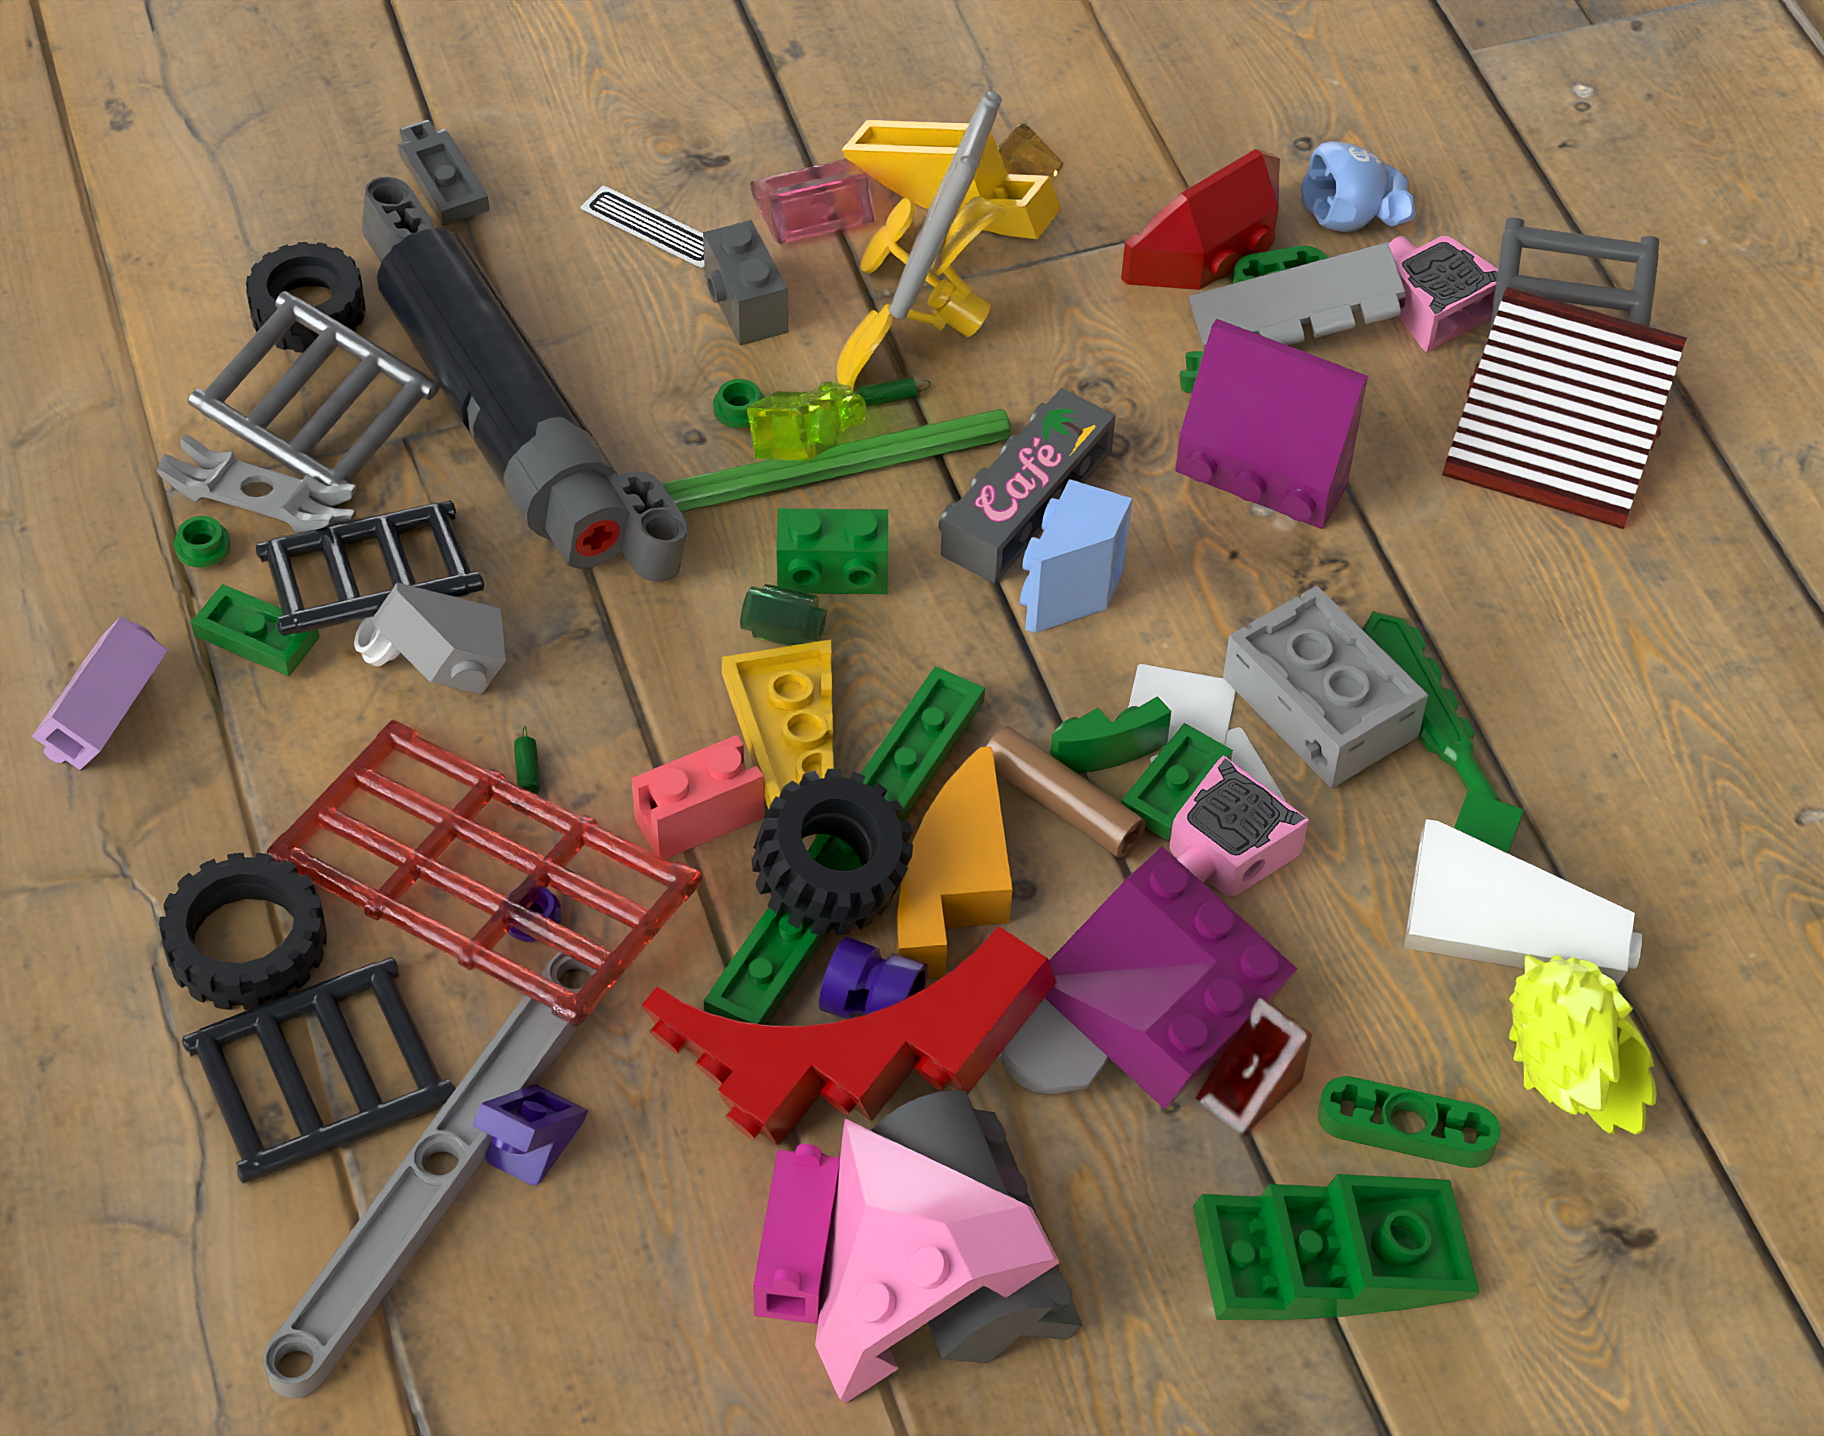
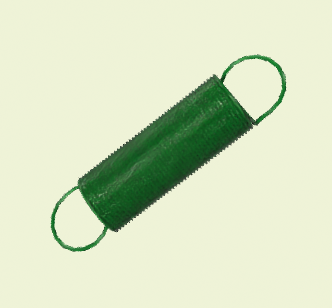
M911 377L862 386L858 388L857 392H859L862 406L866 407L916 398L917 392L920 391L916 389V384L919 382L915 383L914 378ZM845 398V402H846L847 404H858V403H860V402H857V403H848V402L846 401V398Z
M524 726L522 737L514 741L517 791L519 795L528 797V807L530 808L531 797L540 792L536 740L527 736V728Z

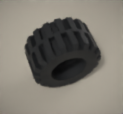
M827 769L824 778H819L816 771L803 774L799 785L793 780L785 785L780 796H775L769 806L753 847L756 850L752 857V872L760 873L755 883L760 895L766 893L772 895L768 907L776 915L785 910L790 914L787 923L799 929L801 922L812 925V934L824 936L828 927H834L836 936L849 934L854 923L860 930L872 924L876 914L881 916L888 908L908 870L907 866L913 854V844L907 843L912 835L910 822L899 821L904 809L898 800L888 802L884 798L887 789L878 782L873 788L864 784L865 775L853 771L851 778L848 779L841 777V769ZM815 834H827L840 838L856 852L861 867L850 871H837L824 867L810 856L802 839Z

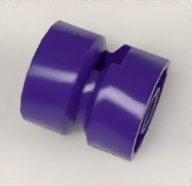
M845 936L835 949L825 973L820 991L819 1008L821 1011L838 1017L851 1019L894 1005L925 989L928 966L895 953L891 954L887 959H882L878 947Z

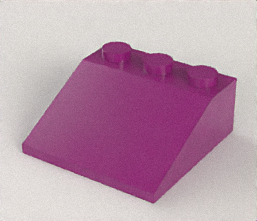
M1216 318L1209 333L1180 432L1175 471L1195 481L1206 483L1239 496L1243 500L1257 503L1287 515L1294 520L1323 529L1348 486L1368 376Z

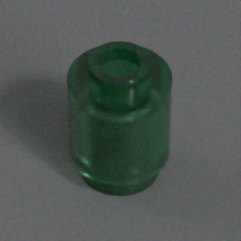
M765 584L763 588L751 586L744 599L740 627L743 630L751 631L753 638L785 646L810 643L811 640L818 642L825 628L827 610L819 608V597L816 595Z

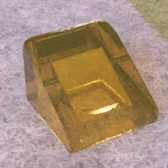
M1021 123L998 146L1007 174L1050 176V179H1052L1063 168V162L1024 123Z

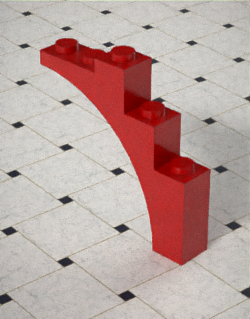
M998 926L975 952L954 970L926 989L878 1011L834 1023L807 1026H768L740 1022L708 1013L682 1002L658 986L643 1002L642 1007L654 1023L650 1033L662 1045L675 1054H679L685 1048L699 1058L695 1063L697 1068L720 1086L717 1091L730 1109L725 1116L726 1119L750 1139L755 1140L761 1133L779 1146L820 1094L828 1103L843 1114L849 1115L855 1109L870 1121L874 1120L914 1069L925 1081L938 1090L943 1091L949 1085L955 1090L966 1091L968 1095L1057 981L1047 957Z

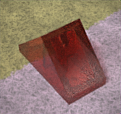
M1265 997L1259 998L1250 1012L1251 1016L1241 1026L1195 1097L1241 1135L1248 1134L1303 1080L1312 1038L1311 1032Z

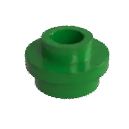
M746 379L727 381L720 387L713 400V413L716 419L723 425L731 428L751 427L761 421L766 412L764 395L756 384Z
M195 516L187 519L180 525L174 539V548L178 559L182 563L196 568L209 567L219 563L227 556L231 547L227 530L216 519L209 516Z

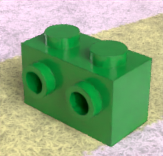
M778 508L776 548L777 593L887 594L888 509Z

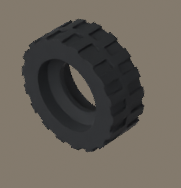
M297 242L298 244L288 246L287 244L278 247L279 249L272 253L268 252L262 256V260L259 263H255L251 268V275L247 276L246 294L253 327L256 332L278 309L275 303L283 291L288 292L303 286H320L331 290V298L320 305L314 306L316 309L356 332L358 324H362L364 319L363 311H366L361 273L359 268H356L355 260L351 256H346L343 250L337 247H329L325 243L308 244V242ZM295 321L275 345L276 348L282 350L290 349L294 350V352L304 353L319 334Z

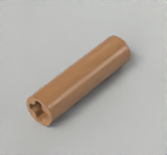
M1003 727L991 738L986 747L992 746L996 774L1118 858H1123L1129 854L1139 842L1146 827V820L1011 727Z

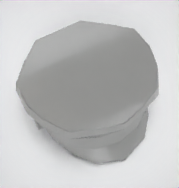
M1045 998L998 1056L1001 1057L1007 1073L1020 1086L1036 1094L1050 1095L1088 1088L1109 1058Z

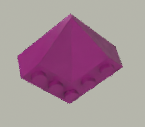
M1161 846L1109 896L1052 956L1049 963L1057 983L1046 995L1045 999L1159 1105L1166 1109L1272 1003L1296 972L1297 968Z

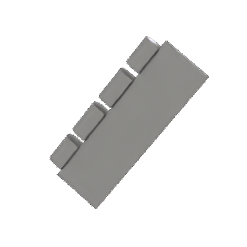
M1387 242L1188 296V300L1204 350L1212 324L1216 318L1289 346L1305 341L1302 328L1304 324L1310 323L1314 338L1355 328L1352 311L1360 310L1365 325L1401 316L1398 299L1405 298V289Z

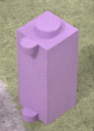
M120 616L101 635L32 735L34 739L46 746L43 750L44 754L56 763H63L66 760L78 770H81L101 751L168 649L155 641L152 633L145 627L131 623Z

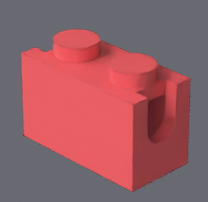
M738 735L631 778L635 821L659 861L668 859L765 818L764 776L757 766L746 770L744 745Z

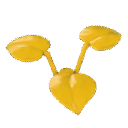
M979 196L971 199L962 208L945 237L931 267V272L929 271L925 279L934 287L927 303L933 308V315L910 309L906 317L907 319L931 324L940 331L948 324L967 338L971 337L981 327L990 311L991 304L973 292V287L964 282L950 264L984 228L1006 213L1001 207ZM908 198L902 199L895 206L887 218L886 225L882 226L869 242L860 263L861 270L866 274L874 272L890 251L902 262L907 263L909 254L898 245L897 241L909 228L914 218L915 205ZM944 273L950 281L947 279L940 280L936 276ZM886 304L879 312L872 310L853 331L841 350L837 362V378L842 390L848 395L853 393L856 378L892 324L893 316L889 311L891 304Z

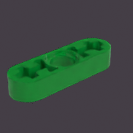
M1352 1076L1337 1077L1325 1085L1317 1112L1321 1127L1335 1138L1466 1168L1480 1167L1490 1161L1500 1136V1125L1497 1118L1490 1110L1483 1106ZM1342 1100L1354 1103L1352 1116L1340 1113ZM1375 1106L1383 1107L1379 1124L1372 1123ZM1399 1111H1412L1423 1119L1425 1128L1417 1133L1403 1132L1393 1124L1391 1116ZM1438 1120L1445 1121L1442 1138L1434 1137ZM1464 1128L1476 1130L1477 1140L1475 1144L1463 1141Z

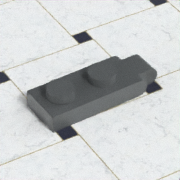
M429 119L400 128V136L403 142L398 143L399 154L442 226L490 211L488 195L445 128L436 131Z

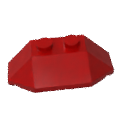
M1255 148L1180 193L1151 219L1141 235L1135 233L1125 242L1121 279L1128 285L1201 290L1215 280L1223 279L1230 275L1235 269L1237 261L1242 257L1268 251L1276 237L1275 228L1279 208L1280 159L1273 153H1267Z

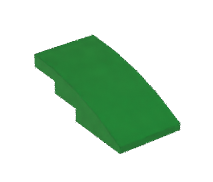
M1337 1174L1327 1187L1269 1184L1260 1197L1201 1194L1192 1206L1216 1320H1295L1346 1317L1407 1310L1472 1299L1480 1292L1450 1180Z

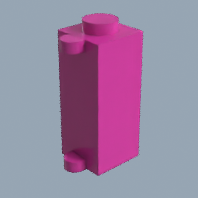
M800 1144L795 1152L777 1150L753 1284L754 1316L818 1324L840 1157L827 1156L815 1145Z

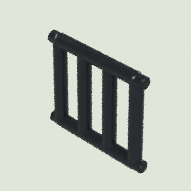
M451 500L431 503L257 543L256 554L261 559V563L268 562L283 614L278 616L277 627L279 633L282 636L304 633L374 617L392 589L361 596L344 545L377 538L393 587L396 583H401L454 597H462L470 593L483 591L485 586L484 579L479 571L471 572L452 520L456 519L454 503ZM430 526L449 576L416 584L398 533ZM322 550L338 601L305 609L290 557Z
M393 957L362 966L202 1027L198 1031L182 1037L183 1047L189 1052L190 1057L197 1055L240 1155L241 1161L236 1162L237 1175L242 1183L266 1177L437 1109L444 1105L455 1091L456 1087L451 1083L450 1079L442 1081L396 984L395 978L399 977L397 962ZM370 989L373 990L418 1087L415 1091L384 1103L338 1004L341 1000ZM315 1011L360 1111L326 1126L323 1124L280 1026L281 1023ZM255 1033L259 1038L301 1135L268 1149H265L221 1048V1046Z

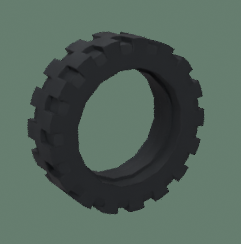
M243 852L228 854V860L216 863L215 859L209 860L199 865L201 871L192 876L190 873H187L177 883L179 890L176 894L169 893L163 905L166 917L160 916L159 921L164 952L177 984L181 988L187 986L190 996L197 1001L204 1003L208 999L214 1002L216 1008L231 1010L232 1005H243L244 1010H250L260 1006V1002L270 999L273 1001L288 995V990L294 986L300 989L311 978L309 973L311 968H318L324 956L322 944L327 943V931L319 894L315 892L311 879L306 874L300 876L297 866L285 859L278 863L273 861L272 855L256 853L254 858L245 857ZM243 899L267 900L284 907L293 916V928L282 945L265 957L245 963L220 962L203 955L194 945L196 931L206 917L229 903Z

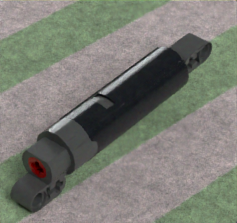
M393 177L372 179L365 189L362 232L381 262L377 274L379 291L459 418L468 429L528 527L537 535L552 540L568 566L578 569L593 568L608 562L622 551L632 568L641 577L657 582L674 578L680 570L688 524L662 483L655 476L647 472L628 471L620 476L618 475L460 235L445 228H433L431 218L412 189L404 181Z

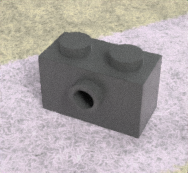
M748 220L703 232L704 269L708 290L713 302L719 304L739 345L788 333V288L753 221Z

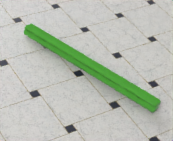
M996 409L662 483L680 512L1007 440L1011 434V425L1006 411Z

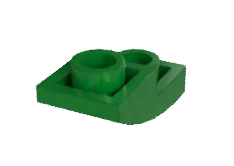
M1158 696L1140 707L1131 706L1117 716L1114 722H1111L1097 707L1080 718L1072 717L1067 719L1052 734L1050 755L1078 774L1108 769L1134 761L1167 744L1172 711Z

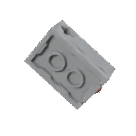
M1317 585L1302 593L1301 599L1297 596L1251 622L1248 629L1244 626L1229 635L1223 678L1331 789L1419 737L1428 694Z

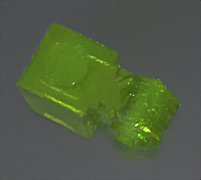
M826 381L820 383L819 387L814 388L811 392L776 391L748 406L747 412L755 459L809 461L838 444L837 435L851 426H860L863 423L866 415V404L863 397L859 394H852L851 387L848 385Z

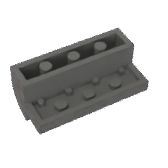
M941 1091L919 1097L898 1107L871 1129V1131L1030 1206L1037 1216L1027 1191V1183L1019 1172L1007 1143L1004 1127L998 1120L995 1112L973 1109L966 1091ZM1043 1228V1230H1044V1232H1045V1234H1046V1236H1047V1238H1048V1240H1049L1048 1234H1047V1232L1045 1231V1229ZM1058 1264L1007 1298L983 1285L928 1322L942 1360L990 1363L1021 1335L1067 1340L1083 1326L1072 1301L1071 1290L1064 1281Z

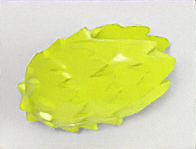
M1526 955L1525 974L1516 978L1515 991L1509 999L1513 1003L1511 1010L1513 1024L1510 1029L1509 1039L1512 1042H1516L1513 1056L1514 1061L1524 1063V1087L1527 1090L1535 1087L1550 1104L1553 1101L1559 1108L1569 1114L1577 1115L1580 1112L1586 1115L1587 1112L1608 1134H1615L1617 1125L1633 1134L1639 1135L1645 1129L1646 1104L1650 1106L1656 1104L1657 1092L1655 1080L1650 1070L1654 1066L1652 1054L1639 1029L1629 1016L1633 1007L1621 996L1616 982L1602 974L1599 967L1590 961L1574 957L1564 961L1560 955H1554L1549 962H1544L1531 955Z

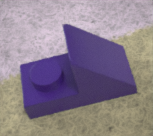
M534 1084L482 1102L473 1127L492 1136L486 1153V1161L489 1164L530 1185H537L544 1179L583 1124L588 1110Z

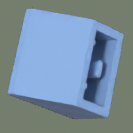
M1069 479L1060 499H1050L1042 521V530L1044 532L1040 539L1036 537L1031 538L1023 559V569L1030 571L1020 597V605L1027 607L1025 630L1037 633L1107 609L1125 570L1132 498Z

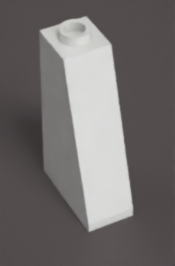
M1426 819L1420 835L1404 948L1524 969L1526 955H1531L1544 962H1549L1554 955H1560L1564 961L1574 957L1596 964L1602 974L1614 980L1616 985H1618L1628 968L1636 969L1638 966L1642 946V933L1633 932L1634 912L1444 823Z

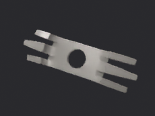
M186 434L180 440L181 447L202 468L186 464L167 454H164L160 459L161 464L157 468V473L165 481L195 502L205 497L277 518L288 523L294 532H305L351 521L355 516L354 510L331 507L351 499L356 490V485L354 484L326 486L308 474L302 480L238 461L231 451L213 452ZM253 482H265L273 487L269 494L262 497H251L242 492V489L247 484Z

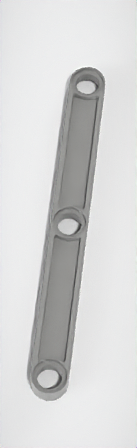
M568 948L557 953L550 960L268 1343L264 1352L263 1364L272 1389L279 1395L288 1398H302L313 1393L322 1385L486 1157L492 1136L473 1127L480 1104L538 1084L596 1004L603 991L602 969L597 956L589 950ZM571 969H582L592 976L591 981L579 989L564 987L559 983V978L563 973ZM438 1152L451 1153L459 1160L457 1166L451 1172L444 1175L430 1174L423 1166L431 1155ZM303 1351L313 1357L311 1368L301 1376L289 1378L277 1371L280 1359L290 1352Z

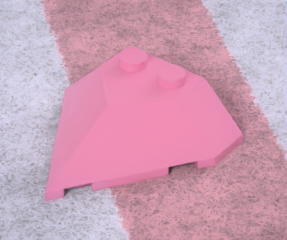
M846 1118L844 1121L840 1164L815 1343L840 1401L845 1403L899 1369L889 1347L983 1285L1007 1298L1060 1263L1033 1208Z

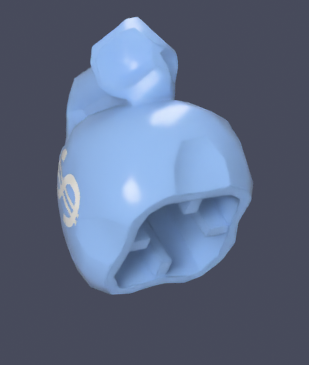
M1329 141L1321 143L1314 150L1310 157L1307 173L1302 180L1301 192L1307 210L1315 215L1319 224L1324 228L1340 232H1357L1368 224L1374 216L1392 227L1415 220L1416 213L1413 196L1408 193V179L1397 169L1386 164L1370 151L1345 142Z

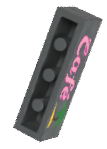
M1063 388L1047 404H1039L1032 413L1029 423L1018 436L1012 435L1009 437L996 461L988 469L982 468L973 478L967 493L958 503L952 501L943 511L938 525L939 530L942 531L941 556L996 584L1027 549L1031 538L1037 537L1041 533L1044 513L1050 499H1060L1069 479L1084 483L1112 452L1116 415Z

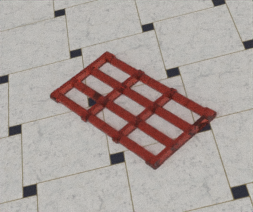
M391 720L376 735V738L290 828L272 843L265 853L272 855L273 861L281 863L283 859L297 866L300 876L306 874L313 883L364 909L365 915L375 921L380 919L387 921L458 959V964L470 971L477 969L552 1009L554 1016L575 1027L580 1026L607 991L683 902L685 903L695 892L702 880L701 872L679 861L672 863L598 826L597 820L587 815L580 817L506 780L505 775L495 769L488 771L419 737L415 729L397 720ZM393 750H396L472 789L452 810L375 771V769ZM359 788L432 825L435 829L417 849H414L338 810V808ZM491 799H494L564 836L544 857L473 821V819ZM322 827L399 868L377 890L300 848ZM457 838L529 876L508 898L436 859ZM585 845L668 888L648 910L566 868V865ZM420 878L492 917L471 939L398 900ZM543 886L545 888L551 886L633 929L618 947L611 951L535 912L529 907L541 895L540 890ZM514 927L593 968L596 972L581 990L575 994L492 949L510 928Z

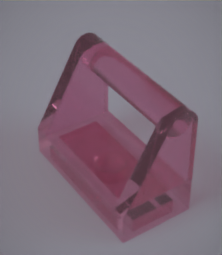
M841 159L750 182L754 200L773 239L778 244L875 222L867 172L848 159Z

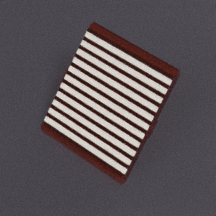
M1507 286L1481 361L1477 363L1475 371L1469 379L1468 399L1442 476L1624 529L1650 450L1653 451L1656 440L1661 435L1660 427L1664 417L1662 413L1687 337Z

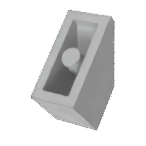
M396 583L373 617L374 626L431 683L482 694L506 662L501 608Z

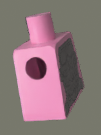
M1399 236L1389 243L1405 289V298L1398 299L1401 316L1397 317L1426 353L1491 319L1498 268L1449 236H1440L1419 248L1405 236Z
M1223 755L1177 813L1173 821L1169 849L1177 860L1201 882L1206 880L1225 896L1236 897L1302 853L1309 819Z

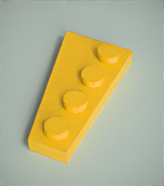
M831 639L723 656L722 676L753 766H757L764 776V798L769 809L775 796L779 797L783 787L793 780L799 785L803 774L816 771L819 778H824L827 769H834Z

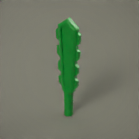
M1373 611L1362 630L1428 694L1420 728L1422 731L1420 740L1427 751L1438 754L1442 761L1452 766L1468 791L1501 801L1473 756L1474 744L1472 739L1475 732L1468 719L1461 718L1456 713L1459 703L1452 690L1442 687L1440 681L1443 674L1435 659L1425 656L1423 651L1425 650L1426 643L1419 630L1409 626L1404 618Z

